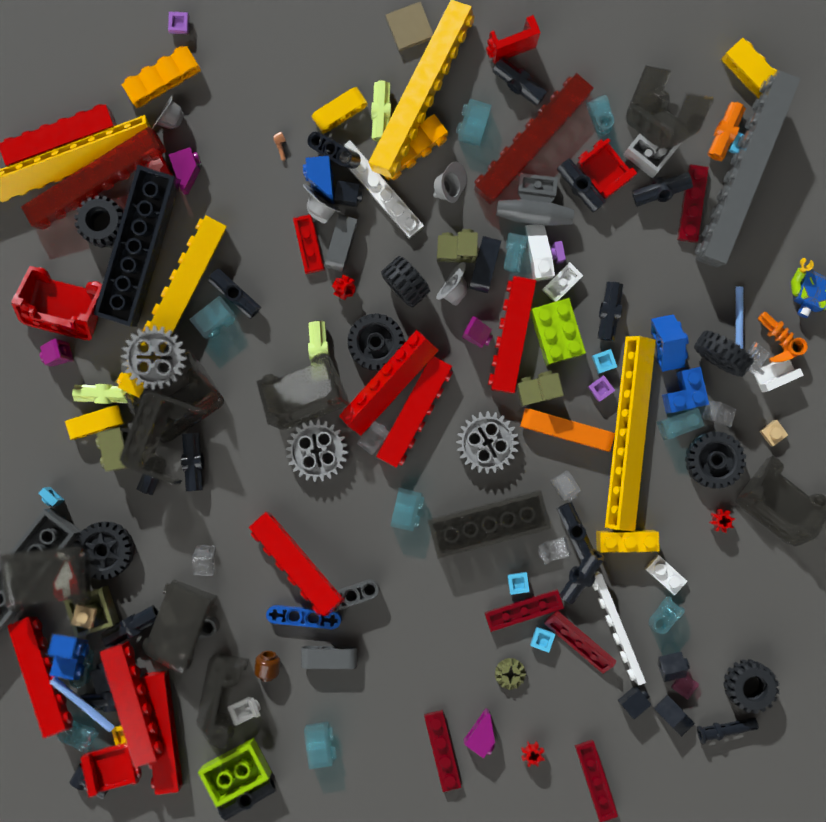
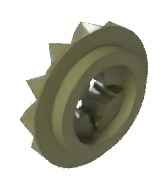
M507 658L497 665L495 678L502 688L508 690L518 689L524 683L526 672L520 661L514 658ZM510 666H512L513 673L518 674L512 676L511 682L508 676L505 675V673H509Z

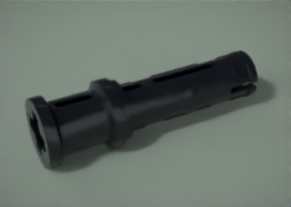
M752 717L726 724L715 722L711 726H697V734L701 744H705L709 740L717 739L719 741L728 735L758 730L759 726L756 718Z

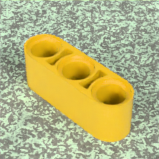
M354 87L316 110L312 114V119L321 133H326L362 111L368 103L358 87Z
M115 405L66 420L65 424L70 440H75L123 425L124 422L119 405Z

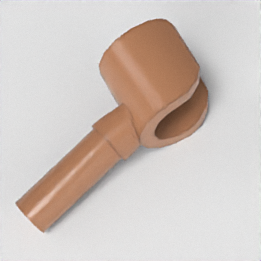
M282 132L274 135L273 139L279 150L281 161L286 158L281 144L286 140Z

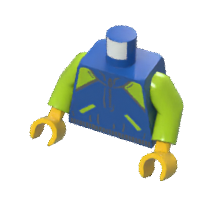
M802 258L800 260L801 268L797 269L791 279V289L794 295L793 301L801 305L797 314L808 318L811 311L819 312L826 310V277L811 270L814 266L812 260L808 265L804 266L806 259Z

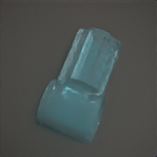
M508 233L506 242L507 252L503 270L520 272L528 236Z

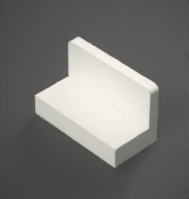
M790 360L770 363L753 371L762 392L770 391L803 376L801 369H794Z

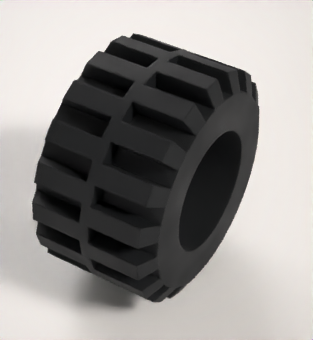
M95 196V199L89 197L87 198L88 202L83 201L81 203L83 206L81 208L78 207L76 210L79 212L74 217L78 221L75 223V227L79 229L77 232L83 236L82 238L100 248L105 246L108 248L112 247V243H115L124 210L108 197ZM102 213H109L110 223L108 227L102 231H95L94 221L96 217Z
M397 256L381 271L382 277L389 287L410 307H415L431 292L425 279L403 257Z
M748 659V661L740 660V664L737 662L733 663L734 667H729V674L724 676L727 682H723L726 688L725 693L729 696V699L739 708L749 713L750 711L758 713L759 710L765 712L766 707L771 708L773 706L771 704L772 701L776 702L778 699L775 695L779 694L780 691L776 688V686H779V682L775 679L777 678L776 675L768 667L751 659ZM757 676L759 679L757 691L752 695H744L743 685L745 681L750 677Z

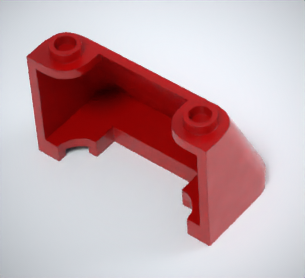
M29 266L11 304L18 320L27 326L88 341L94 335L99 317L93 314L102 284L97 281L88 282L86 288L52 280L46 269Z

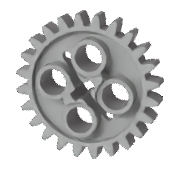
M155 325L152 331L148 326H145V332L137 329L139 335L131 334L133 340H126L129 347L122 348L127 352L126 355L121 356L127 359V362H124L122 366L129 367L125 373H132L130 380L137 378V385L144 382V388H148L149 384H151L154 390L158 384L163 389L164 382L171 386L170 379L178 381L176 374L183 375L179 369L186 368L182 361L187 360V357L182 356V353H185L187 350L180 349L184 343L176 342L179 338L178 335L171 337L172 330L165 333V327H161L160 331H158ZM143 342L149 344V350L146 353L140 350V345ZM164 342L170 347L166 354L160 350V346ZM155 352L157 356H171L172 360H155L154 363L152 359H138L137 355H154ZM144 361L149 365V370L145 373L140 370V364ZM163 362L169 365L167 373L160 371L159 367Z
M489 411L486 412L485 417L479 412L478 419L472 415V422L465 420L467 427H460L464 432L457 433L462 438L456 441V443L462 446L457 451H463L460 458L466 457L467 460L464 464L467 465L471 462L472 470L478 466L479 473L483 468H485L486 474L489 473L490 468L496 473V467L503 470L502 464L510 465L507 459L515 458L511 453L518 452L517 449L513 448V445L519 444V442L513 439L518 434H512L515 427L509 428L510 420L504 423L503 415L498 419L496 412L492 417H490ZM488 424H493L496 427V432L493 435H489L486 432ZM479 427L482 428L485 437L492 440L490 446L496 453V458L493 457L488 446H483L482 443L485 440L478 430ZM472 433H476L479 436L477 444H472L469 441V436ZM498 441L505 443V449L502 452L497 451L495 448V444ZM481 450H486L489 454L486 461L479 459L478 455Z
M310 420L309 426L303 422V429L296 427L298 433H291L294 439L287 440L291 444V447L285 449L291 451V454L286 456V458H292L289 465L295 464L293 472L300 470L299 477L306 474V480L313 476L314 482L317 481L318 477H320L321 481H324L325 475L331 479V472L337 475L338 471L336 468L343 469L340 462L347 461L343 457V454H348V451L343 450L344 447L348 446V444L342 443L345 436L339 437L338 435L341 430L334 431V424L329 428L328 421L321 425V421L317 420L316 425H314V422ZM313 434L316 435L317 447L322 449V452H319L321 468L318 467L317 454L312 452L315 449ZM323 434H327L330 438L329 443L326 445L320 443V436ZM303 438H308L311 442L310 447L307 449L301 446ZM326 453L333 455V461L330 464L325 463L323 460ZM309 456L314 459V465L310 468L305 465V459Z

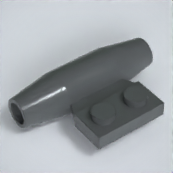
M520 173L517 193L520 199L498 200L496 216L528 224L545 226L572 225L574 209L552 203L556 197L558 177Z

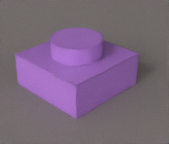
M169 12V33L189 34L188 12Z
M562 241L554 242L550 249L552 259H555L556 264L563 263L566 260Z
M604 375L588 386V389L598 402L615 391Z

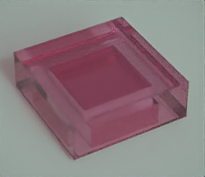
M687 675L685 678L675 680L671 688L688 700L699 684Z

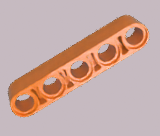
M525 408L520 424L522 428L607 452L611 451L615 437L613 432Z

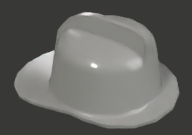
M173 96L167 101L162 114L150 132L157 125L172 129L179 127L182 123L184 113L181 107L172 100Z
M451 162L444 173L435 179V192L433 194L435 198L448 200L451 203L458 200L467 182L466 171L461 163Z
M303 184L304 188L310 193L307 210L313 218L321 223H326L335 211L341 212L340 209L326 201L313 188Z
M465 262L459 263L452 270L444 286L438 292L436 299L444 298L456 306L465 297L468 288L467 282L463 278L466 269Z

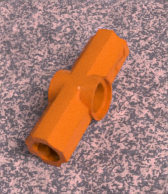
M731 102L723 120L720 121L715 130V138L707 154L711 159L715 161L724 160L730 144L738 134V126L746 110L743 104L739 102Z

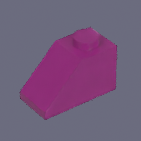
M191 147L169 154L175 175L181 180L180 190L185 195L189 194L200 172L198 165L201 163L200 157L197 152L194 153Z
M473 316L462 338L482 348L484 344L488 346L493 337L490 334L492 329Z
M52 339L40 346V359L46 366L52 367L73 361L68 342Z
M485 708L464 738V745L483 759L487 754L490 755L495 748L491 715L487 708Z

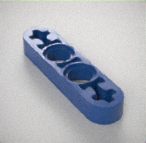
M273 605L266 613L267 620L273 624L336 629L342 620L340 613L335 611L324 617L330 618L331 615H335V619H338V621L334 625L329 620H324V624H321L322 614L318 615V622L311 623L308 620V616L310 613H316L314 609ZM274 609H276L277 613L283 614L284 610H287L285 615L286 621L283 620L284 616H278L276 619H274V616L270 615V613H272ZM291 611L299 613L300 618L298 621H292L289 618Z

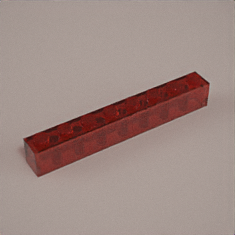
M578 73L573 77L569 76L565 80L563 89L560 92L558 90L554 92L550 98L551 102L548 105L544 104L537 112L539 115L535 120L531 118L525 125L526 130L523 133H517L512 140L514 143L510 147L506 146L499 154L501 157L498 161L493 160L487 167L488 172L485 175L481 174L475 180L474 191L490 205L591 95L594 87Z
M147 127L27 202L21 208L32 227L46 229L55 220L66 217L67 213L71 210L82 207L81 203L83 201L86 202L87 198L92 197L95 199V196H98L103 190H109L114 187L116 182L129 178L130 174L136 171L137 164L146 167V164L150 161L158 160L166 152V149L156 131Z

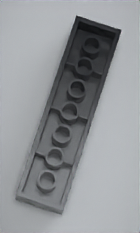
M137 164L93 315L130 327H138L181 182L177 177Z

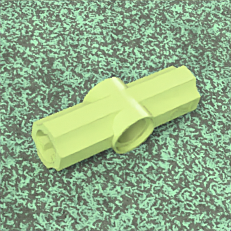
M386 81L374 82L371 120H373L372 140L379 142L391 119V84Z
M325 321L309 322L310 343H308L309 359L311 360L312 380L329 379V345L326 339Z
M109 384L74 385L72 392L73 399L77 402L133 404L135 399L134 395L117 388L118 386Z

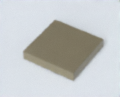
M421 1L385 15L399 52L429 41L433 36Z

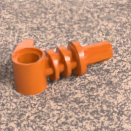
M763 312L758 317V321L769 330L767 335L769 337L774 335V340H779V345L783 348V352L769 358V362H784L807 351V342L802 338L794 339V333H788L789 329L783 328L784 323L782 321L776 322L767 312ZM793 343L798 346L797 352L793 350Z

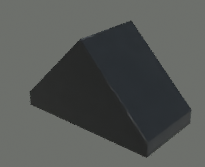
M668 695L654 707L681 737L695 724Z

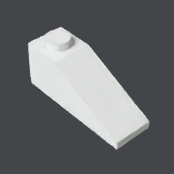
M525 225L532 277L536 281L550 280L555 276L545 225Z

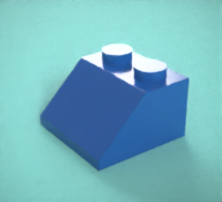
M329 156L306 158V164H303V174L306 181H309L310 186L328 202L335 204L333 173Z

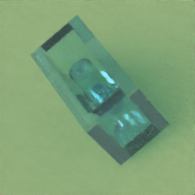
M473 99L469 100L468 105L464 104L461 114L464 116L462 123H458L456 133L459 134L458 141L480 147L492 105Z
M218 296L189 320L204 338L213 339L220 333L219 330L224 326L228 327L234 323V318L237 315L221 296Z
M693 408L656 422L663 440H669L705 426L698 408Z
M399 487L390 526L413 531L414 527L418 528L420 516H417L418 508L422 509L424 502L421 492Z
M329 722L306 725L304 735L309 769L332 766L334 759L337 758L336 748L332 747L331 742L334 739L333 727H329Z

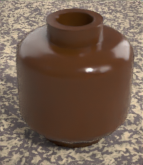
M273 651L261 652L255 659V675L264 682H269L279 675L280 658Z

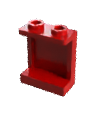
M534 15L526 17L523 31L498 40L495 32H490L486 52L488 57L492 58L494 64L502 57L508 59L536 48L541 32Z
M609 138L605 141L599 140L593 145L594 149L589 153L585 151L581 154L576 165L584 175L591 179V184L605 200L632 180L637 174L633 167L629 169L610 146L611 140Z
M127 742L88 752L80 757L89 797L95 796L99 792L131 783L132 785L137 784L140 781V777H142L141 767H134Z

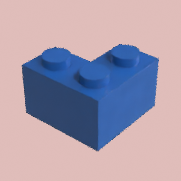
M674 314L651 319V335L656 340L657 345L656 360L662 372L684 368L685 359L688 358L686 345L689 343L687 333H684L682 330L681 322L677 321Z
M701 367L676 372L680 391L662 395L666 414L709 405Z
M53 634L48 655L54 656L50 676L79 680L80 676L84 673L85 665L83 662L89 652V640Z

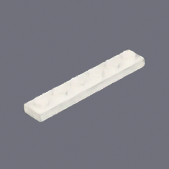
M349 140L345 146L357 152L361 157V162L357 168L348 169L405 235L411 239L424 228V225L381 175L371 170L368 160Z
M597 571L595 572V581L592 587L594 591L598 590L600 595L598 602L602 609L605 608L607 624L609 627L612 626L615 632L612 634L616 645L620 644L622 649L620 656L623 662H627L629 670H627L629 678L638 685H642L646 681L604 578Z

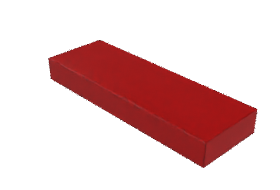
M309 214L293 218L305 274L323 271L324 267L312 216Z

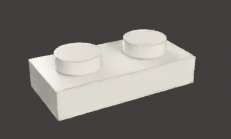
M569 262L542 291L553 302H556L583 275Z
M658 554L644 568L673 595H676L687 582L684 577Z

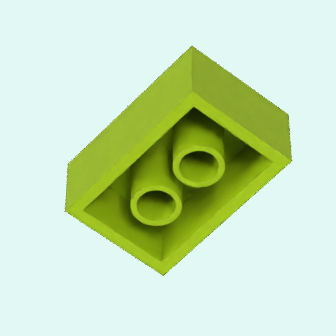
M569 298L531 309L530 315L546 366L582 356L586 353Z
M252 738L205 763L198 773L215 806L218 807L268 780L272 771L255 738Z

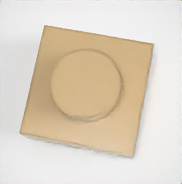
M773 420L759 431L770 446L776 445L788 436L778 420Z
M77 604L71 624L88 629L93 628L97 608Z

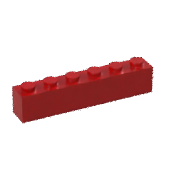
M99 104L91 110L79 111L75 116L60 118L56 123L41 125L37 130L25 131L18 137L6 138L0 143V152L5 165L10 166L114 127L116 122L109 107L106 104Z
M513 276L511 281L508 280L506 292H509L508 299H504L502 310H505L504 318L501 317L499 329H502L501 337L497 336L495 347L498 348L497 355H493L491 365L494 366V373L489 375L488 385H491L490 390L514 394L536 284L534 279Z
M416 330L343 410L339 417L348 427L362 436L439 350Z
M435 356L431 358L376 457L396 468L398 464L403 465L407 458L405 455L407 448L412 449L416 441L414 438L417 431L421 432L426 423L423 421L425 415L430 416L435 407L432 402L435 397L440 398L444 390L441 387L443 382H448L453 374L451 365Z
M265 512L249 527L252 531L251 536L257 542L260 541L264 545L263 550L268 556H273L276 559V566L281 571L285 570L289 575L287 577L294 586L298 585L301 589L300 594L304 599L310 600L314 604L312 608L318 615L328 616L345 600L271 513Z
M27 617L8 625L9 634L43 739L73 728V717L67 710L66 696L50 683L54 676H50L53 658L48 655V641L43 636L41 621L37 617Z
M129 642L101 651L100 655L133 765L138 767L157 761L163 755V745L157 736V725L153 722L151 716V706L147 703L146 689L141 683L140 669L134 659V649L130 646Z
M169 670L145 673L141 677V683L145 686L147 703L151 706V716L153 722L157 725V736L163 745V755L157 761L149 763V768L152 769L153 773L151 787L155 790V795L179 792L183 782Z

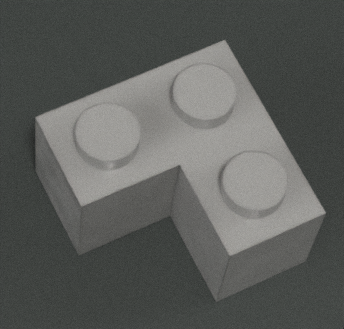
M668 131L664 133L655 145L639 134L623 155L653 178L682 142Z

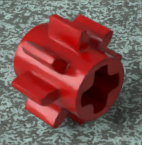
M342 275V278H336L332 285L335 290L333 294L343 300H346L347 297H352L356 290L353 284L355 280L346 275Z
M718 509V513H711L713 518L709 523L714 524V531H719L721 528L723 533H727V528H734L732 521L735 518L729 516L731 511L726 510L723 514V510ZM725 518V521L720 524L719 521Z
M528 741L526 748H521L522 752L525 753V755L521 756L522 761L528 760V767L531 764H536L539 767L538 763L545 761L541 755L545 752L544 748L538 749L539 744L537 741L535 744H530ZM534 751L536 756L532 757L530 752Z

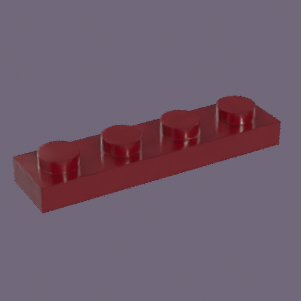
M692 164L688 166L687 172L691 176L693 188L684 190L677 240L698 242L709 167Z
M558 589L484 612L490 632L564 609Z
M558 610L546 619L544 624L601 673L604 674L615 666L617 661Z
M443 710L424 714L442 791L446 792L462 788Z
M589 740L574 745L599 822L618 817L594 741Z

